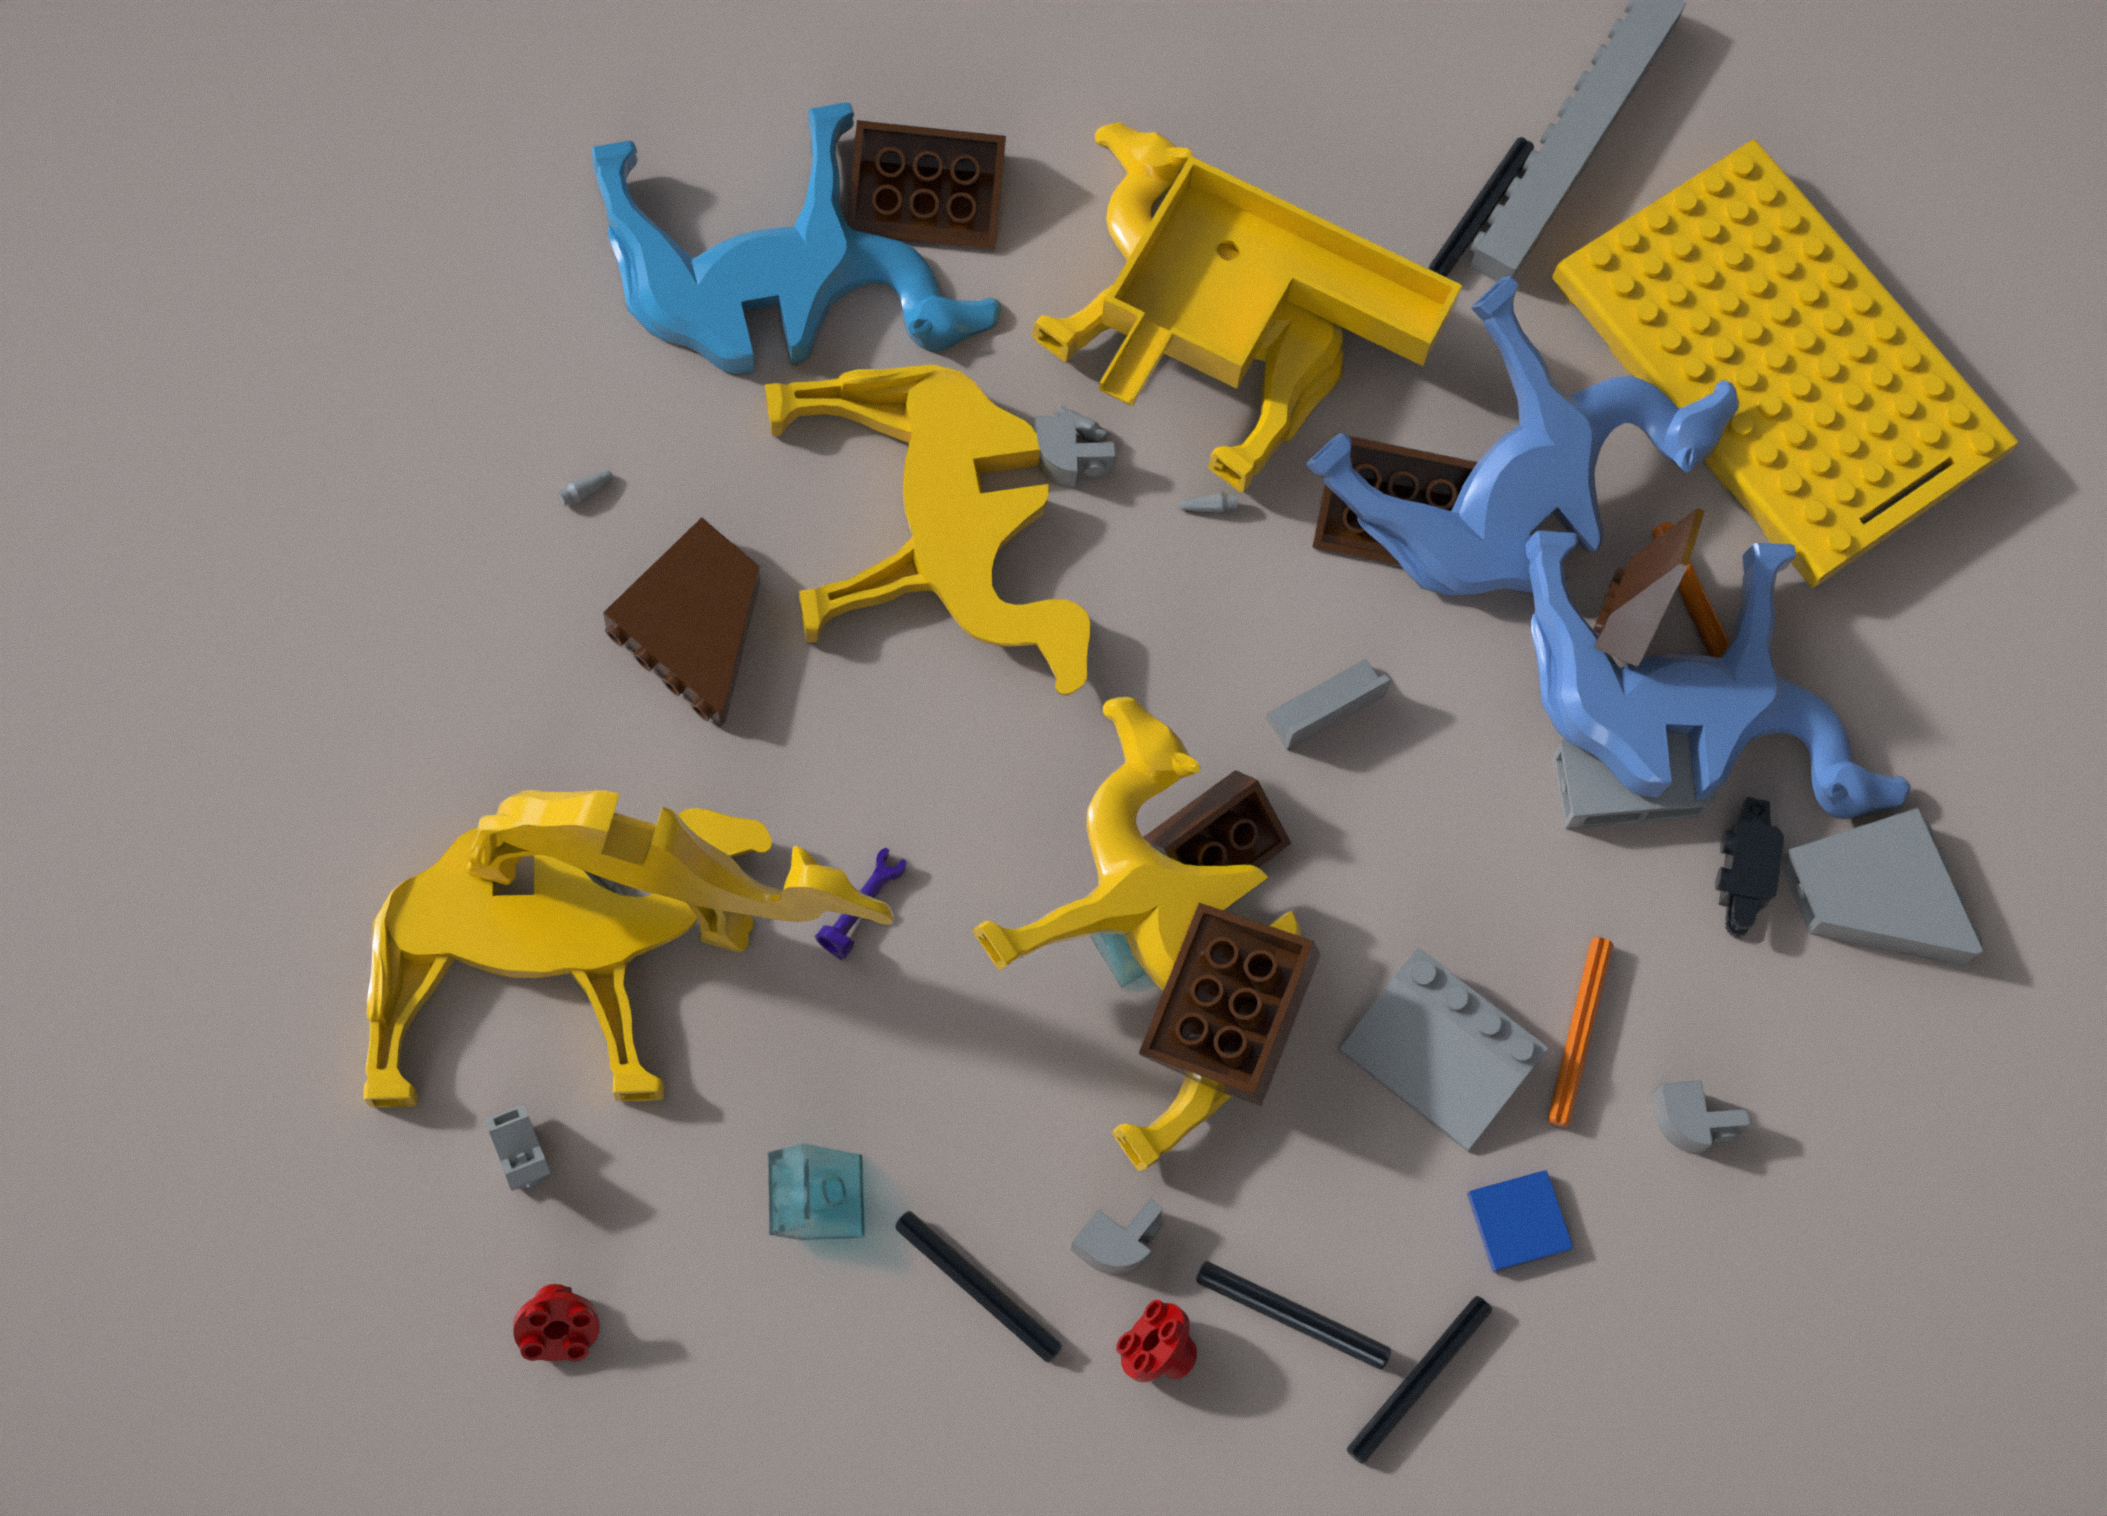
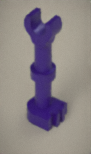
M885 847L880 850L876 858V868L860 892L875 898L885 884L903 875L906 861L902 859L896 867H887L884 861L889 856V849ZM842 914L833 926H822L815 935L816 941L838 959H845L855 943L846 934L859 917Z

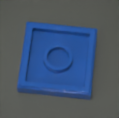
M1547 1170L1474 1189L1467 1193L1493 1273L1569 1252L1573 1249Z

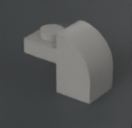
M1074 415L1036 416L1034 430L1037 433L1038 445L1040 447L1038 466L1048 479L1061 486L1075 488L1077 474L1084 473L1089 477H1098L1105 473L1113 472L1115 460L1114 442L1076 443Z
M1702 1080L1662 1083L1652 1093L1656 1119L1661 1132L1671 1144L1689 1153H1704L1712 1145L1711 1137H1713L1714 1142L1736 1140L1738 1135L1750 1125L1747 1109L1707 1112Z
M524 1104L485 1119L489 1134L512 1191L518 1188L533 1187L539 1184L543 1178L551 1176Z
M1150 1198L1125 1230L1098 1209L1073 1240L1070 1250L1092 1268L1106 1274L1118 1275L1134 1271L1148 1260L1151 1250L1140 1241L1143 1239L1146 1243H1149L1160 1230L1163 1223L1158 1219L1163 1207Z

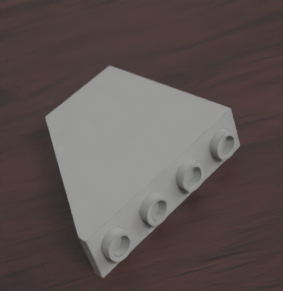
M1667 732L1672 782L1659 797L1640 796L1631 792L1622 785L1599 758L1584 749L1570 744L1566 739L1562 740L1553 754L1565 828L1704 817L1716 801V792L1708 798L1695 799L1689 733Z
M1918 808L1789 849L1781 859L1780 866L1810 934L1959 965L1970 964L1984 952L1981 935L1978 929L1971 925L1965 912L1966 904L1964 897L1959 890H1955L1949 877L1948 862L1942 854L1938 853L1933 842L1932 827L1928 820L1922 817Z

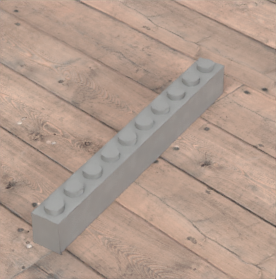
M1682 0L1629 1L1625 12L1628 13L1625 20L1618 18L1608 35V38L1612 40L1608 46L1601 44L1591 61L1595 65L1591 72L1584 70L1577 81L1574 90L1578 92L1574 99L1568 96L1563 102L1557 114L1561 119L1557 125L1550 123L1540 140V143L1544 144L1539 152L1534 149L1532 150L1523 166L1526 173L1522 179L1517 176L1513 179L1505 194L1509 198L1504 206L1499 203L1497 204L1488 220V224L1491 227L1487 233L1480 231L1470 248V251L1475 253L1470 265L1471 268L1496 282L1502 277H1508L1509 275L1515 279L1675 29L1686 6V2Z

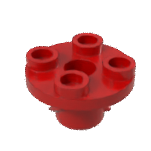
M549 1284L540 1288L534 1298L526 1302L518 1310L513 1321L514 1340L520 1349L522 1357L529 1361H580L584 1359L589 1353V1348L596 1341L600 1330L599 1315L594 1305L586 1298L574 1294L571 1291V1287L562 1284Z
M1159 1299L1147 1305L1143 1316L1130 1331L1120 1337L1116 1346L1117 1352L1121 1355L1123 1371L1137 1382L1145 1383L1153 1381L1163 1374L1170 1379L1179 1380L1191 1372L1197 1360V1348L1189 1336L1190 1322L1186 1312L1173 1303H1163Z

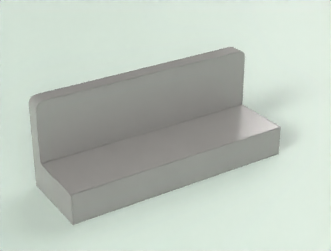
M1365 659L1267 714L1266 719L1286 750H1289L1384 697L1391 679L1387 673L1378 677Z

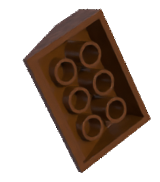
M857 120L847 225L853 230L886 238L995 249L1006 136Z
M1349 436L1351 438L1350 458L1352 468L1371 486L1383 494L1395 498L1427 504L1448 511H1452L1462 486L1478 463V461ZM1324 483L1312 547L1400 565L1380 543L1361 527L1357 520V515Z
M1695 509L1630 557L1624 570L1617 567L1608 586L1609 589L1603 600L1598 619L1592 630L1599 634L1594 648L1631 665L1639 666L1688 567L1704 516V510Z
M1199 903L1138 1054L1220 1092L1262 1106L1320 958L1315 942Z

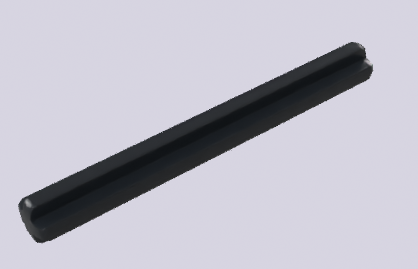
M1524 137L1516 139L1430 263V270L1444 277L1448 276L1513 179L1524 166L1528 156L1534 149L1531 141H1527Z
M907 1211L899 1218L895 1228L903 1237L1039 1357L1049 1363L1058 1355L1062 1344L912 1211Z
M1205 1261L1197 1274L1196 1281L1198 1284L1373 1367L1383 1369L1390 1358V1347L1209 1261Z
M1475 1296L1347 1447V1452L1354 1460L1361 1464L1368 1460L1492 1312V1307L1480 1296Z

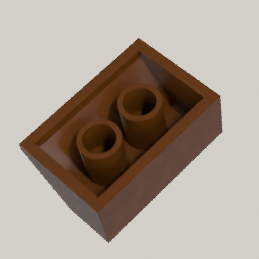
M1237 770L1230 773L1143 837L1154 849L1163 855L1185 865L1195 866L1253 865L1259 868L1292 844L1259 781Z

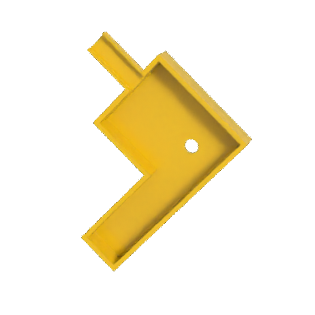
M1190 156L1104 299L1101 323L1127 335L1099 382L1098 390L1130 406H1134L1163 354L1237 389L1287 301L1423 366L1455 309L1462 285ZM1230 244L1237 248L1239 255L1233 260H1225L1219 256L1217 250L1222 245Z

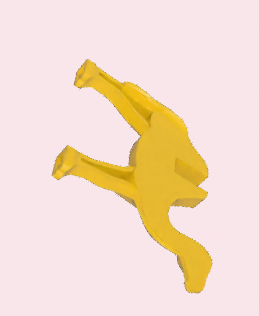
M1114 122L1097 129L1094 138L1099 145L1110 149L1128 174L1112 194L1106 215L1108 232L1119 251L1128 261L1153 219L1151 217V208L1172 187L1183 165L1193 155V152L1188 148L1177 147L1170 140L1156 132H1140L1121 122ZM1230 244L1222 245L1217 250L1219 256L1225 260H1233L1239 255L1237 248ZM1113 285L1102 291L1084 309L1068 318H1054L1041 315L1033 324L1032 338L1061 361L1067 362L1076 350L1083 348L1101 332L1110 329V327L1101 323L1104 299ZM1288 301L1285 303L1254 358L1265 362L1259 422L1242 445L1215 448L1210 454L1211 460L1208 463L1210 471L1234 489L1243 493L1252 483L1253 476L1261 472L1283 442L1290 441L1297 434L1315 407L1342 379L1343 337L1340 326Z
M934 364L889 369H857L841 374L838 379L792 382L787 385L781 383L765 384V398L772 436L782 435L789 424L799 416L825 414L842 416L859 422L875 431L909 443L903 475V504L912 537L897 553L847 580L826 584L818 589L800 590L799 602L806 643L818 642L823 627L832 618L845 612L883 604L905 593L930 590L939 596L961 629L972 638L996 646L1037 645L1056 678L1055 689L1059 694L1068 696L1084 686L1087 679V651L1090 639L1088 612L1080 605L1066 599H1049L1025 605L1009 604L997 596L992 586V567L998 552L1021 530L1045 512L1049 488L1048 484L983 493L980 474L1037 466L1039 464L1040 447L1038 445L1037 433L1025 420L997 407L988 399L978 385L961 371Z
M1117 697L1106 701L1103 705V713L1105 717L1112 720L1115 724L1122 745L1125 763L1098 787L1087 809L1086 827L1099 875L1098 886L1084 899L1059 907L1034 923L1017 929L1004 928L990 920H985L972 930L973 934L998 970L1004 969L1015 959L1023 958L1045 945L1098 933L1124 935L1132 955L1152 981L1164 991L1198 904L1202 903L1224 910L1269 877L1260 868L1253 865H1185L1163 855L1141 836L1136 824L1137 813L1140 807L1148 799L1169 788L1182 777L1196 774L1200 771L1201 767L1189 755L1182 740L1170 727L1153 717L1134 698ZM1293 911L1280 915L1268 924V926L1301 936L1300 925ZM1185 1076L1177 1098L1167 1111L1150 1125L1140 1127L1127 1123L1119 1124L1112 1131V1134L1138 1171H1142L1158 1161L1161 1154L1169 1152L1191 1130L1207 1120L1232 1096Z
M522 790L510 796L499 804L496 815H484L479 820L477 838L470 849L471 855L466 868L469 875L509 885L516 878L515 867L521 861L522 856L545 855L553 857L602 878L687 903L700 921V942L737 953L743 952L749 944L748 934L753 929V918L749 915L780 921L805 922L815 920L824 912L830 911L870 919L884 925H890L893 922V912L888 903L863 894L850 883L843 870L819 865L806 850L799 846H793L791 869L783 890L761 885L744 873L734 859L696 835L674 811L662 806L656 824L615 813V808L620 793L607 790L576 792Z
M700 808L685 809L678 814L681 820L696 835L730 857L750 852L764 854L771 849L772 838L765 825L757 820L733 817ZM478 828L469 830L459 836L437 863L429 869L405 880L390 892L372 923V968L367 996L370 1038L365 1070L368 1079L364 1084V1100L369 1107H412L417 1105L418 1094L416 1089L399 1072L402 1044L410 1024L434 993L454 960L492 974L511 978H541L571 974L588 995L606 1039L609 1064L613 1074V1096L615 1101H656L664 1098L665 1087L663 1086V1080L647 1072L639 1064L633 1042L631 1009L624 984L627 965L634 957L681 937L696 924L698 918L687 903L658 894L633 897L614 893L594 883L584 870L545 855H534V895L497 896V882L469 875L466 870L471 855L470 849L477 838Z

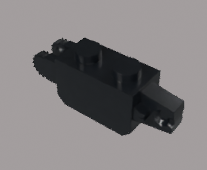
M1747 797L1742 804L1738 820L1729 831H1724L1721 839L1720 853L1725 854L1724 867H1720L1717 872L1715 890L1720 891L1719 905L1727 906L1725 929H1727V933H1730V936L1733 935L1734 937L1744 936L1755 924L1757 913L1767 907L1768 903L1777 895L1784 835L1778 827L1771 826L1770 802L1766 800Z

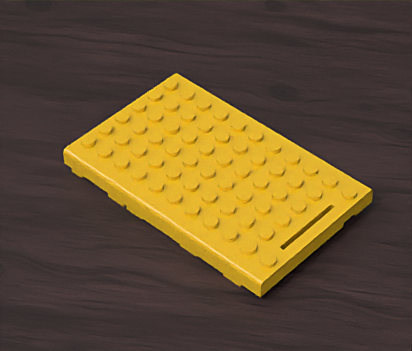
M1752 139L1571 254L1556 266L1552 278L1558 284L1559 290L1572 305L1574 304L1609 345L1610 351L1626 370L1633 374L1635 378L1642 379L1657 387L1678 408L1694 403L1713 393L1716 384L1720 381L1727 380L1733 383L1737 391L1739 407L1726 425L1717 446L1704 460L1723 486L1732 492L1763 529L1764 535L1771 543L1795 546L1796 558L1790 563L1812 589L1950 496L1976 475L1982 474L2007 457L2019 444V441L1756 139ZM1944 466V471H1942L1941 473H1939L1938 475H1936L1935 477L1921 485L1919 488H1917L1916 490H1914L1913 492L1899 500L1897 503H1895L1894 505H1892L1891 507L1877 515L1875 518H1873L1866 524L1862 523V521H1864L1865 519H1867L1868 517H1870L1871 515L1885 507L1887 504H1889L1890 502H1892L1893 500H1895L1896 498H1898L1899 496L1907 492L1909 489H1911L1912 487H1914L1915 485H1917L1918 483H1920L1921 481H1923L1924 479H1926L1927 477H1929L1934 472H1936Z

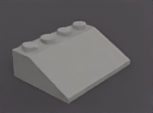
M1418 947L1338 1051L1468 1152L1541 1059L1548 1047Z

